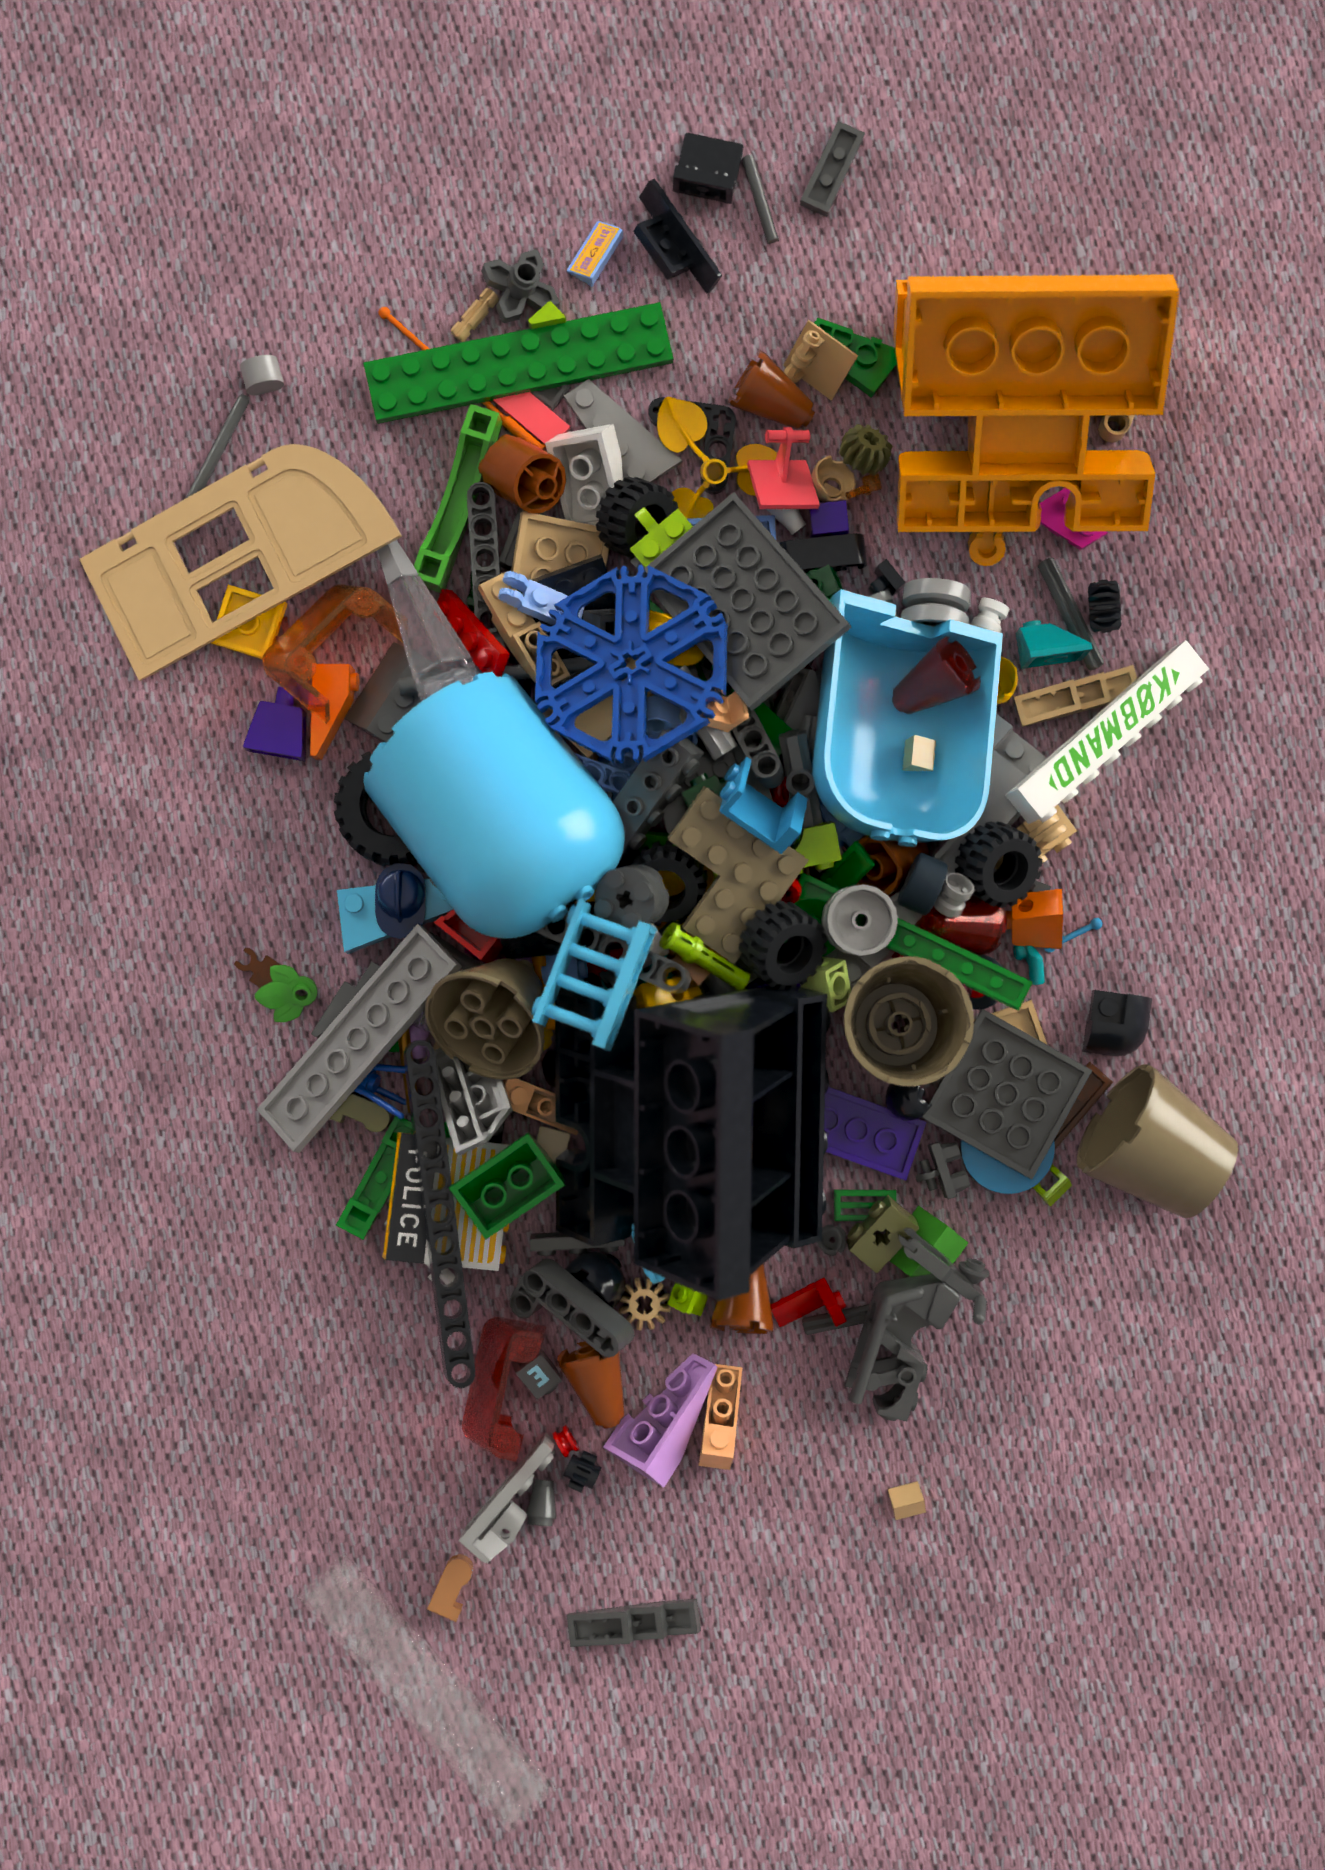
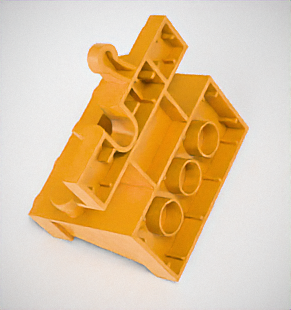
M1174 275L928 276L896 280L893 340L904 416H968V451H908L899 455L896 519L898 532H972L968 539L971 559L978 565L991 566L998 563L1004 557L1006 547L1003 532H1035L1040 527L1042 509L1039 498L1044 491L1057 486L1066 487L1070 490L1065 504L1064 523L1073 532L1148 531L1155 482V471L1148 453L1138 450H1086L1090 415H1163L1179 298V288Z

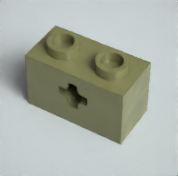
M889 1195L883 1201H876L868 1212L869 1216L861 1224L859 1222L856 1223L847 1235L849 1251L877 1274L903 1247L899 1242L898 1235L904 1236L907 1240L911 1238L904 1231V1228H912L915 1232L919 1229L916 1218Z

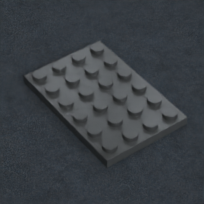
M735 492L729 495L649 564V566L709 595L714 600L717 608L709 613V617H715L722 613L727 623V682L751 711L756 709L852 628L849 622ZM648 566L644 568L646 571V577L648 574ZM655 590L653 592L672 617L689 608V604L686 601L664 590ZM701 641L696 644L713 664V644L710 641Z

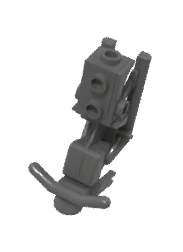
M904 1228V1231L911 1238L907 1240L904 1236L898 1235L899 1242L904 1246L903 1249L908 1258L915 1260L932 1274L887 1280L877 1284L845 1381V1387L852 1388L849 1400L855 1404H862L866 1390L874 1391L881 1386L894 1384L888 1392L882 1395H873L872 1398L877 1414L890 1421H896L897 1419L908 1421L910 1411H914L917 1406L919 1383L924 1382L927 1375L928 1365L925 1364L920 1350L912 1343L914 1333L930 1325L936 1329H942L960 1300L958 1293L966 1299L973 1300L974 1323L978 1325L983 1324L986 1318L987 1300L981 1288L977 1285L989 1276L985 1263L977 1259L967 1258V1261L959 1262V1268H957L944 1254L920 1237L912 1228ZM880 1344L892 1352V1355L889 1357L876 1359Z

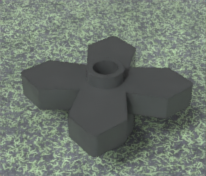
M536 249L521 253L518 263L512 267L497 259L484 263L481 269L487 286L504 292L496 306L503 323L519 320L525 303L537 311L548 301H551L556 307L559 304L554 287L540 282V273L544 263L539 251Z

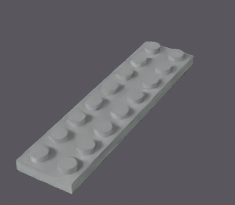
M417 924L257 1108L258 1112L293 1152L300 1153L420 1016L425 1010L426 999L435 984L445 976L456 973L461 969L462 966L424 926Z

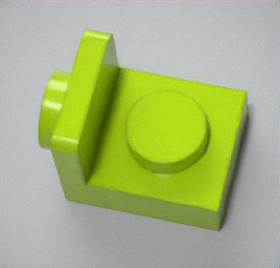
M675 1282L667 1305L685 1314L690 1315L692 1313L701 1316L709 1296Z

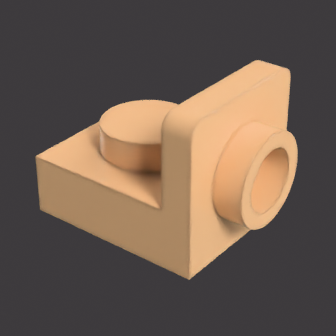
M733 692L728 697L721 696L724 701L723 704L711 701L707 705V708L714 712L715 717L714 719L707 718L702 713L700 716L708 719L710 722L706 726L729 732L749 718L747 705L736 692Z

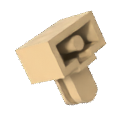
M1058 804L1055 806L1057 812L1047 821L1042 823L1039 819L1030 824L1025 821L1016 828L1037 842L1035 846L1041 850L1039 858L1042 859V863L1048 860L1045 854L1052 849L1058 853L1070 845L1072 842L1069 837L1077 832Z

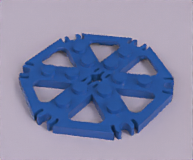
M638 565V573L634 577H629V570L626 566H622L620 571L617 567L554 604L556 610L550 609L548 613L556 620V623L550 627L545 624L540 625L541 629L548 636L537 632L535 702L541 713L553 709L552 715L544 720L552 731L614 763L613 757L615 753L617 761L623 764L624 755L628 751H633L634 761L640 763L642 759L640 750L642 749L644 751L643 760L645 762L710 724L708 719L700 715L703 713L705 717L714 719L715 714L711 709L707 708V705L711 701L723 704L724 701L717 692H721L726 696L727 623L722 613L715 617H709V613L717 608L714 600L709 595L647 565V577L643 565ZM655 590H664L689 604L687 610L649 632L650 595ZM606 593L616 594L615 636L579 618L578 613L580 609ZM701 641H710L713 644V675L708 681L704 682L667 662ZM561 648L567 649L596 664L556 689L552 687V656L556 650ZM630 657L633 660H637L635 662L636 668L632 670L629 667H625L627 665L626 659ZM647 691L685 710L687 713L685 722L657 739L649 738L646 734ZM613 695L611 739L600 741L575 727V719L578 715Z

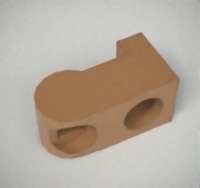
M458 1554L449 1559L427 1610L454 1622L457 1621L463 1604L456 1602L462 1586L469 1582L473 1573V1563L469 1557Z

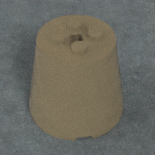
M897 957L877 964L856 982L845 1006L844 1031L852 1054L870 1074L894 1085L920 1086L944 1077L960 1063L973 1036V1008L964 986L949 970L925 958ZM894 1016H898V1020L903 1019L905 1022V1026L901 1027V1033H898L897 1029L893 1030L891 1027V1023L895 1021Z
M1149 1064L1140 1065L1128 1072L1109 1091L1106 1097L1111 1100L1102 1115L1095 1113L1078 1148L1077 1167L1082 1169L1084 1174L1177 1216L1182 1218L1194 1217L1216 1198L1226 1184L1237 1159V1141L1157 1069Z

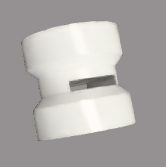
M984 597L978 605L980 613L973 618L971 625L1000 633L1002 629L1000 626L1001 620L1006 619L1010 609L997 600Z

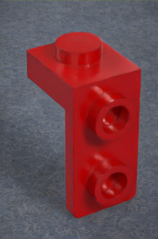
M825 1277L770 1305L779 1327H783L822 1306H825L835 1327L847 1322L842 1312V1309L847 1306L838 1290L832 1292Z

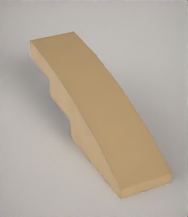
M1134 665L1111 672H1102L1075 681L1073 679L1015 696L1014 700L1022 727L1108 705L1137 679Z

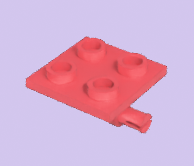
M784 427L783 430H766V443H780L776 459L748 460L747 463L759 509H819L820 503L807 460H789L792 443H809V430H793L792 427Z

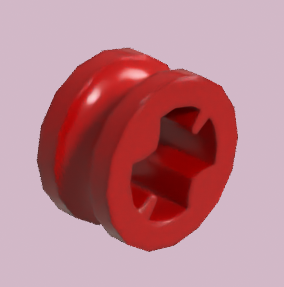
M565 1425L562 1427L563 1430L561 1432L555 1431L552 1435L559 1450L567 1458L570 1451L574 1450L577 1452L580 1449L571 1431Z

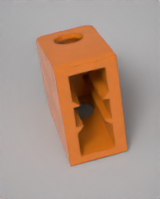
M1062 889L1029 892L1024 900L1018 899L1017 904L1011 906V911H992L993 930L1011 929L1012 944L1015 946L1027 945L1040 948L1062 949Z

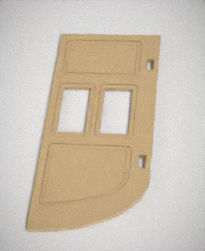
M289 444L270 450L259 459L240 467L79 560L138 680L141 681L399 539L402 535L378 497L350 468L326 452L314 447ZM266 464L268 470L253 477L251 472ZM234 509L249 540L188 573L174 542ZM135 538L137 544L123 551L121 545ZM258 557L274 589L213 622L198 590Z

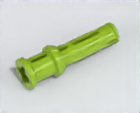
M677 923L670 924L663 932L659 941L660 948L664 950L670 949L681 956V960L685 963L690 964L694 962L738 991L743 990L750 979L748 972L706 948L701 938L698 936L691 937L680 930V926Z

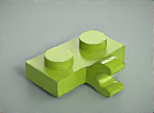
M643 507L634 515L648 534L632 546L630 550L640 563L646 567L693 526L679 509H676L658 525L650 513Z

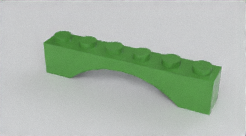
M473 404L469 406L460 432L455 459L444 496L414 564V568L419 576L411 579L417 586L438 593L447 587L468 526L467 491L474 483L483 482V476L479 473L478 469L479 463L484 459L489 448L498 440L502 428V420L498 412ZM479 493L475 494L472 498L474 503H476Z

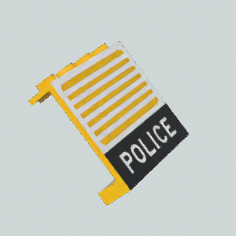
M398 1132L383 1258L390 1261L430 1264L414 1136L410 1133ZM446 1138L452 1185L510 1144L487 1142L458 1156L455 1153L452 1139ZM434 1140L428 1141L423 1147V1153L426 1158H433L439 1152V1145ZM434 1172L429 1175L427 1185L431 1190L439 1189L443 1184V1177L439 1172ZM453 1195L462 1268L499 1271V1264L505 1262L506 1246L502 1245L503 1232H508L509 1224L488 1239H485ZM444 1204L434 1206L431 1211V1217L434 1221H441L447 1215V1208ZM448 1236L438 1238L435 1243L436 1251L439 1253L447 1252L451 1247V1240Z

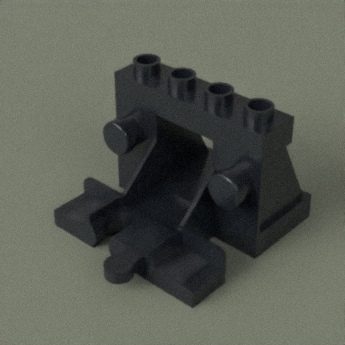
M768 985L718 995L701 994L690 1000L637 1009V998L635 994H632L611 1051L593 1045L594 1038L591 1037V1033L555 1020V1050L545 1054L542 1064L543 1074L548 1084L556 1089V1122L576 1129L582 1135L586 1146V1151L572 1148L565 1150L556 1158V1166L564 1176L565 1186L556 1191V1231L595 1247L630 1237L632 1235V1224L634 1223L635 1265L718 1301L750 1292V1275L784 1245L795 1249L822 1241V1215L825 1213L827 1205L826 1196L823 1191L824 1154L828 1147L827 1134L824 1130L825 1094L829 1088V1076L826 1070V1032L830 1027L831 1021L830 1012L827 1007V994L798 986L793 989L785 987L784 990H779L775 986L772 988ZM560 987L555 1000V1006L594 1021L602 1019L606 1009L603 1006V1002ZM752 1103H753V1159H751V1156H752Z

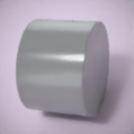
M259 355L251 357L240 364L247 394L257 396L279 390L284 386L276 356Z

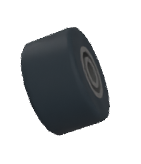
M919 853L912 862L901 886L897 900L898 904L923 916L927 915L935 904L948 871L947 863L924 853Z

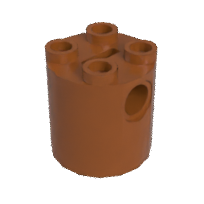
M509 434L502 435L489 448L484 459L479 463V473L483 476V481L492 487L494 493L528 513L540 514L550 510L558 503L565 489L566 473L561 461L520 437Z

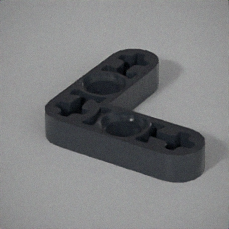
M665 397L653 400L648 408L649 419L655 426H657L658 414L653 413V411L659 410ZM689 401L700 407L707 419L704 454L709 459L723 461L729 467L736 422L733 410L724 405ZM720 414H726V419L731 421L730 423H725L723 435H729V438L721 435L710 436L711 432L717 434L718 422L713 421V419L719 418ZM715 443L723 444L727 450L726 454L721 458L713 457L709 452L711 445ZM728 474L723 482L716 484V487L709 485L704 491L709 494L721 493L726 488ZM700 476V484L702 485L704 480Z

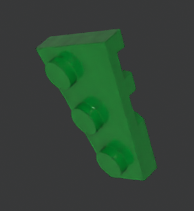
M817 318L814 324L858 355L845 379L872 398L897 366L895 348L883 344L881 339L875 337L869 339L854 334L852 329Z

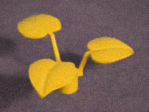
M668 396L663 399L657 415V431L662 444L670 451L676 453L682 452L689 445L703 461L700 475L704 482L696 493L689 488L683 487L671 491L674 496L673 501L677 502L678 509L686 519L704 518L714 509V505L709 499L700 496L710 484L723 482L728 473L738 472L737 484L740 489L749 495L756 496L747 466L748 460H775L777 452L761 444H749L738 450L736 454L738 466L727 467L719 459H709L694 443V441L702 439L707 430V419L704 412L692 402Z

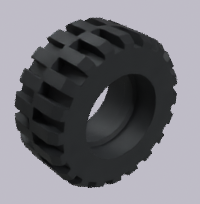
M368 751L361 755L362 760L358 763L353 761L347 767L350 771L345 777L341 776L338 782L340 789L334 796V803H336L334 814L335 820L340 826L339 830L356 852L378 865L390 866L404 863L414 866L419 864L399 836L383 834L377 831L369 821L367 815L369 795L364 788V774L371 770L373 764L369 760L372 754Z

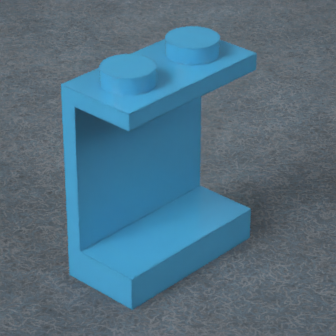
M746 756L739 765L733 764L724 777L727 782L720 793L722 801L719 812L782 854L801 834L808 799L797 792L783 808L746 783L752 759Z

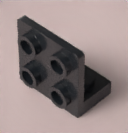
M685 133L678 166H675L673 192L732 204L743 153V144Z

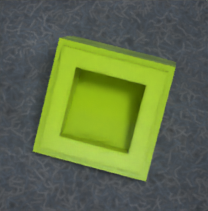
M548 301L528 319L529 329L566 323V317L551 301Z
M1053 1164L1049 1170L1058 1181L1047 1192L1042 1188L1040 1182L1032 1187L1050 1207L1072 1186L1070 1180Z

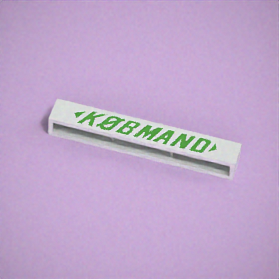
M1187 640L1171 648L1005 796L1028 824L1039 819L1042 823L1047 821L1057 812L1055 806L1059 802L1066 803L1078 793L1076 789L1078 785L1082 782L1086 785L1099 775L1097 769L1103 763L1107 766L1121 755L1118 750L1123 745L1129 747L1141 737L1139 731L1143 727L1148 729L1162 718L1159 714L1165 708L1170 710L1181 702L1180 694L1185 690L1190 692L1203 682L1200 677L1209 668Z

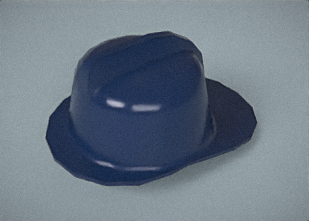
M398 863L384 869L377 878L375 887V915L377 924L384 933L394 938H406L417 924L423 925L426 887L424 878L418 869L409 864Z

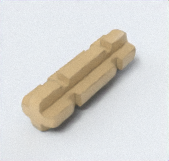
M485 288L479 295L480 300L476 299L462 315L461 322L457 321L451 328L452 335L457 340L464 342L470 336V330H475L489 313L488 309H492L498 303V295L490 288Z

